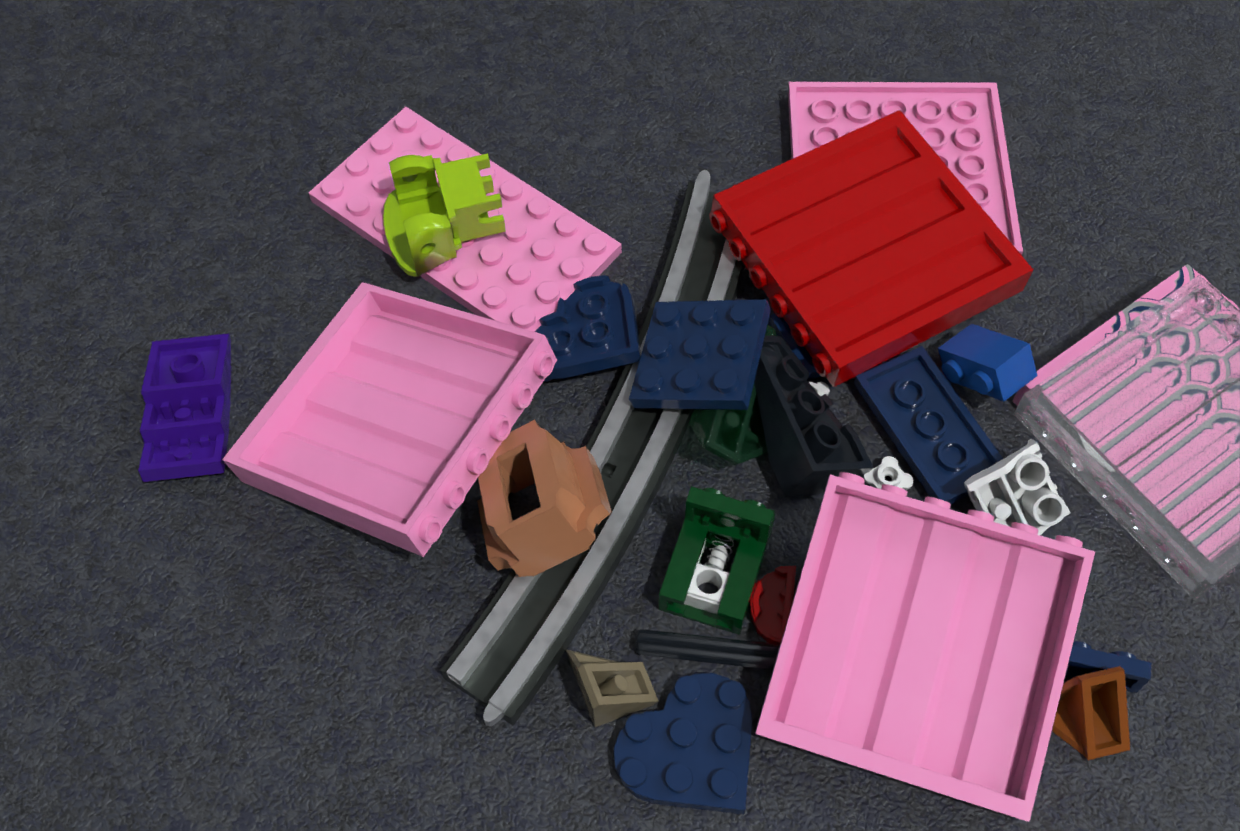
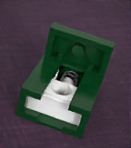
M691 486L686 499L685 520L659 593V610L740 635L772 532L775 518L774 510L767 509L762 503L754 500L740 501L726 497L722 492L713 488L699 489ZM708 547L710 548L711 555L707 556L709 559L708 563L702 565L701 561L705 549ZM731 554L735 558L731 571L728 573L723 570L727 568L726 562L730 560L728 555ZM703 583H712L719 590L713 594H707L702 592L698 586Z

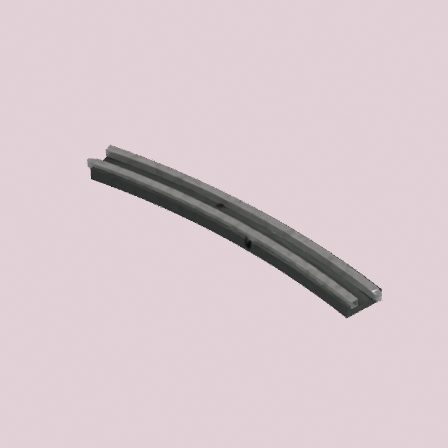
M702 170L699 173L695 183H688L667 261L638 336L641 353L656 302L735 300L745 265L742 260L738 261L735 259L730 250L729 242L722 233H717L710 222L709 214L712 209L713 195L717 194V192L710 191V174L707 170ZM639 362L626 364L613 395L586 446L600 470L612 511L599 525L596 523L594 528L595 540L590 545V549L534 577H519L512 570L480 618L441 669L444 679L486 707L483 718L487 726H493L501 719L514 726L574 639L640 527L694 414L695 409L634 408L629 401V396Z

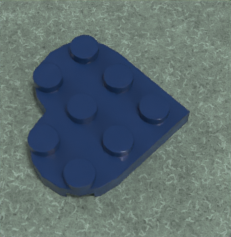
M606 275L590 276L573 284L575 291L566 300H563L561 297L558 300L557 312L539 319L541 326L535 332L546 336L557 359L553 371L543 382L639 362L641 351L635 308L626 284L623 283L621 285L611 282L609 276Z
M715 673L683 676L677 680L675 687L668 694L664 710L647 711L630 716L624 728L619 732L614 747L615 771L619 775L622 784L637 799L652 804L744 815L746 810L752 730L751 707L744 687L739 682L732 681Z

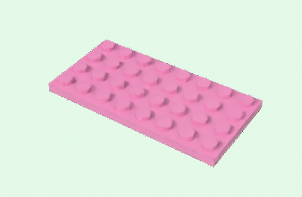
M405 107L308 194L311 202L393 257L386 238L383 220L384 204L388 195L395 190L389 162L405 155H420L423 157L432 155V159L440 158L441 163H446L481 154ZM490 160V168L479 170L481 177L491 175L494 192L488 193L486 196L500 193L502 208L487 212L489 217L503 215L506 232L461 242L462 248L456 250L457 258L444 262L420 275V277L478 316L535 332L541 326L540 318L557 312L560 297L566 300L575 291L574 283L590 276H600L622 253V244Z

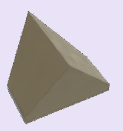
M566 649L567 656L595 727L653 706L659 702L643 662H618Z

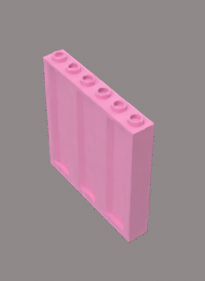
M362 282L222 460L240 481L424 557L432 544L439 539L443 528L455 510L462 505L466 494L479 475L485 471L489 460L502 441L509 436L511 428L521 413L530 405L534 394L545 378L551 374L557 359L544 334Z
M840 472L838 477L830 475L755 734L1030 822L1095 551L1082 548L1083 542L1072 537L1057 535L1054 540L1037 535L1039 530L1027 524L1013 522L1011 527L995 523V517L986 512L968 510L967 514L951 510V504L941 499L925 497L923 502L907 497L908 492L896 486L884 484L881 489L864 484V478L855 474Z

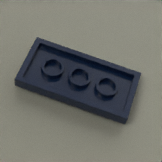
M923 346L855 377V387L930 497L953 504L969 496L964 482L971 476L1003 459Z

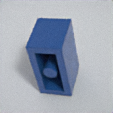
M970 324L938 348L943 364L942 371L947 380L1003 402L1038 376L1030 343L974 324Z

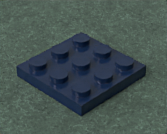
M767 299L656 302L629 396L632 406L634 408L748 410L771 311Z

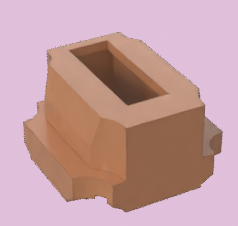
M535 420L511 431L489 460L485 471L478 477L482 498L477 502L488 560L497 570L511 568L519 577H534L590 549V545L595 540L594 528L596 523L599 525L612 512L600 470L587 447L584 446L578 449L567 447L564 442H559L547 430L541 428ZM535 483L541 507L513 521L508 502L509 494H514Z

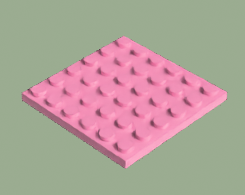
M789 82L788 106L791 159L901 110L1022 255L1023 247L997 83Z

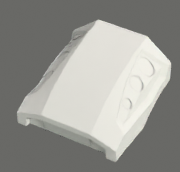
M1033 439L1028 440L1027 445L971 476L964 482L975 509L993 515L995 523L1011 527L1013 522L1027 524L1039 530L1037 535L1041 536L1050 526L1059 523L1063 517L1070 514L1064 500L1056 491L1058 489L1056 484L1052 482L1049 476L1050 471L1047 464L1041 459L1043 457L1041 452H1039L1041 449Z

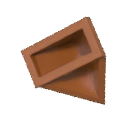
M1121 666L1076 676L1063 683L1052 732L1076 749L1087 760L1130 750L1125 670Z

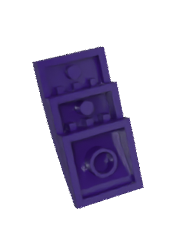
M229 333L152 341L141 394L145 401L140 427L144 446L138 471L142 481L148 482L224 473L226 463L222 459L227 454L231 401V339Z

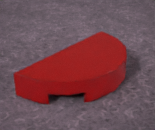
M779 566L775 568V571L766 574L760 581L758 580L754 586L749 603L750 620L757 633L768 643L781 644L793 603L796 566Z

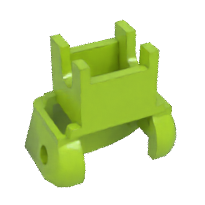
M488 153L441 163L440 158L432 159V155L424 157L420 155H405L389 162L395 190L388 195L384 204L383 220L385 234L394 259L399 267L409 276L418 277L450 259L457 258L456 250L462 248L461 242L506 232L503 215L489 217L487 212L502 208L500 193L486 196V194L494 192L491 175L480 176L479 170L490 168Z

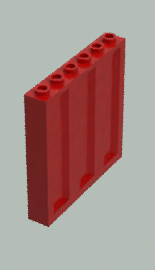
M901 110L714 194L712 209L709 214L714 230L724 235L729 242L730 250L735 259L738 261L742 260L749 270L753 284L758 289H763L770 299V305L774 313L778 317H783L791 328L794 341L800 347L804 346L812 357L817 373L822 377H826L833 388L1022 292L1034 270Z

